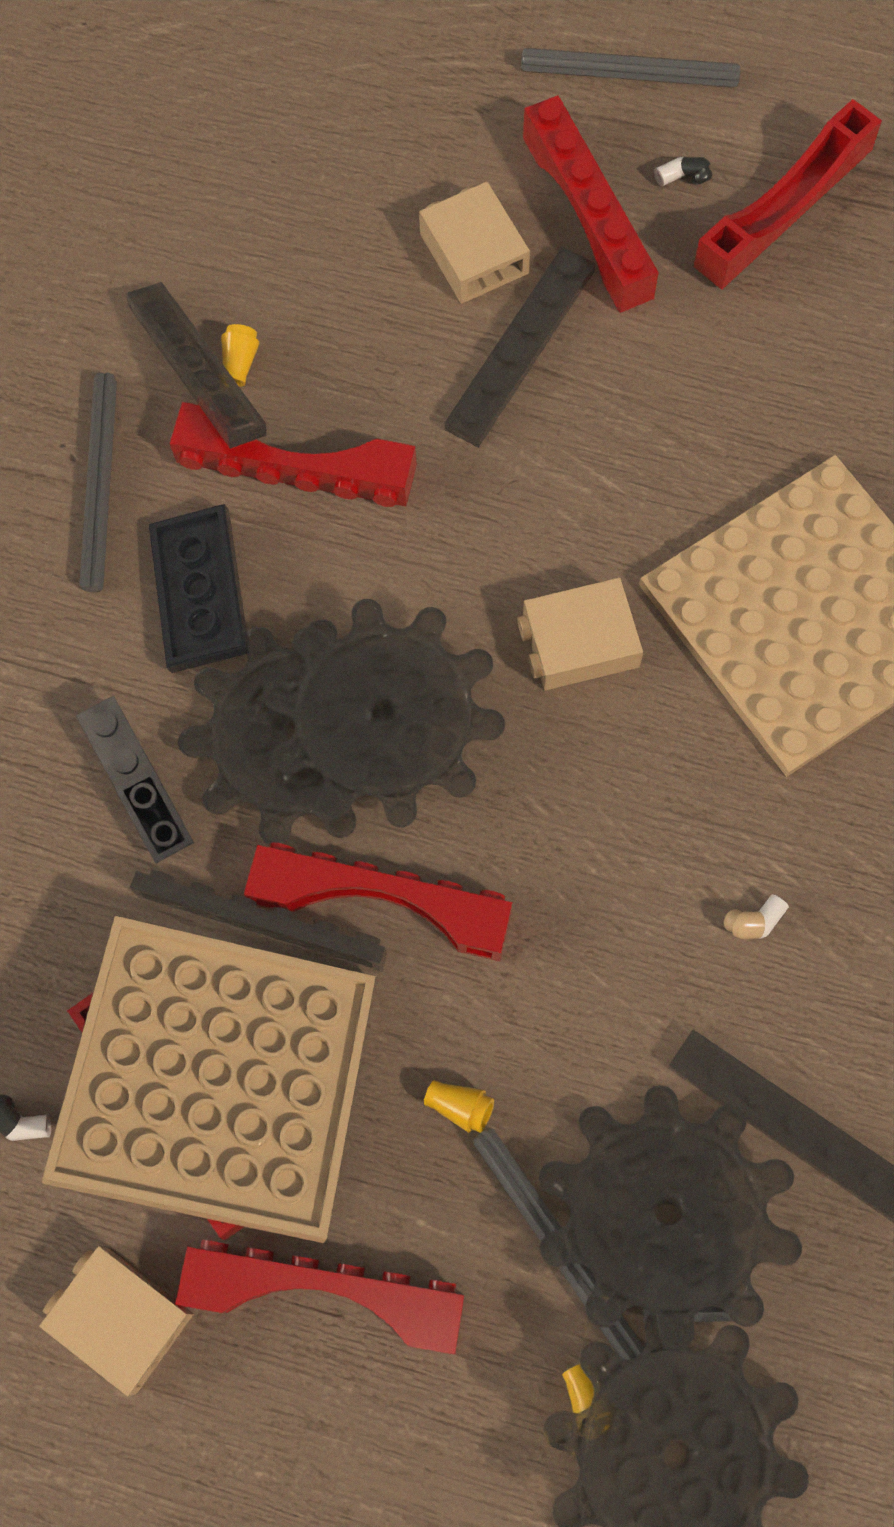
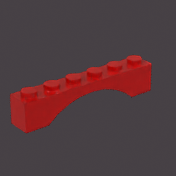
M559 95L524 108L523 139L538 166L546 170L555 179L572 204L591 245L603 284L619 313L654 300L659 272Z
M852 99L826 123L800 159L770 190L746 208L734 214L725 215L699 239L693 267L721 290L724 289L872 151L882 120Z
M186 402L181 404L170 440V446L176 463H180L188 469H212L228 477L243 475L257 478L259 481L270 485L285 483L295 485L300 490L306 492H316L317 490L331 492L340 498L348 500L358 497L373 500L376 504L384 507H393L395 505L407 506L417 466L416 446L377 438L358 447L339 452L319 454L289 452L269 446L249 436L232 423L221 409Z
M272 842L270 847L257 845L244 891V896L250 905L291 914L308 905L334 898L363 897L384 900L405 907L428 920L446 936L458 952L501 961L513 903L505 901V895L490 890H480V894L462 891L463 886L445 880H439L437 885L420 881V876L406 871H396L395 876L378 872L379 868L377 866L361 861H355L353 866L337 863L336 857L322 852H312L311 857L295 853V848L282 843Z
M201 1240L200 1249L187 1247L175 1305L218 1313H229L250 1300L273 1292L294 1289L322 1290L347 1297L370 1309L389 1324L409 1347L454 1355L456 1353L465 1296L455 1294L457 1284L429 1279L428 1289L409 1286L411 1276L383 1271L382 1281L363 1278L365 1268L339 1263L336 1273L318 1270L320 1260L292 1255L290 1265L272 1262L274 1252L248 1247L245 1257L227 1254L229 1244Z

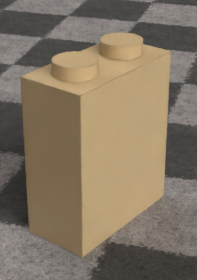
M488 181L475 187H467L459 194L441 202H433L425 209L419 211L420 235L461 304L529 274L530 250Z
M621 578L524 600L523 616L517 617L518 627L522 640H530L533 651L532 654H528L531 673L534 679L541 678L544 691L640 667L643 649Z
M98 1246L95 1251L87 1250L78 1260L72 1271L76 1277L65 1291L59 1289L49 1299L43 1309V1313L47 1316L39 1327L128 1397L139 1392L194 1314L184 1306L175 1305L176 1300L111 1249Z

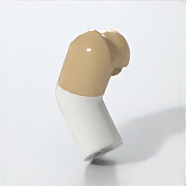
M771 894L759 911L741 912L739 909L729 911L724 918V926L726 930L732 932L737 938L762 939L769 935L789 906L780 897Z

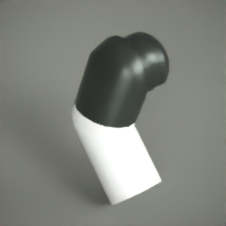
M678 157L654 169L655 179L660 186L669 184L688 174L692 175L693 183L699 185L712 179L713 173L709 168L711 163L705 157Z
M5 1094L0 1095V1133L11 1141L50 1137L51 1121L49 1115L22 1117L14 1109L13 1099Z

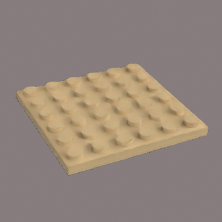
M836 455L640 578L639 586L786 777L894 706V524Z
M115 916L42 1177V1184L324 1243L328 1235L376 976Z

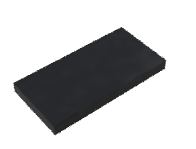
M221 504L149 524L166 668L171 673L249 654L250 650L230 513L226 505Z

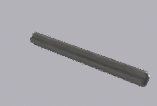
M524 48L521 59L522 70L528 72L724 87L738 86L741 71L740 65L736 63Z
M97 373L93 384L79 581L80 586L86 592H99L103 589L117 389V381L112 373Z
M488 1128L478 1134L473 1140L475 1147L627 1369L632 1373L641 1370L651 1361V1356L495 1130Z

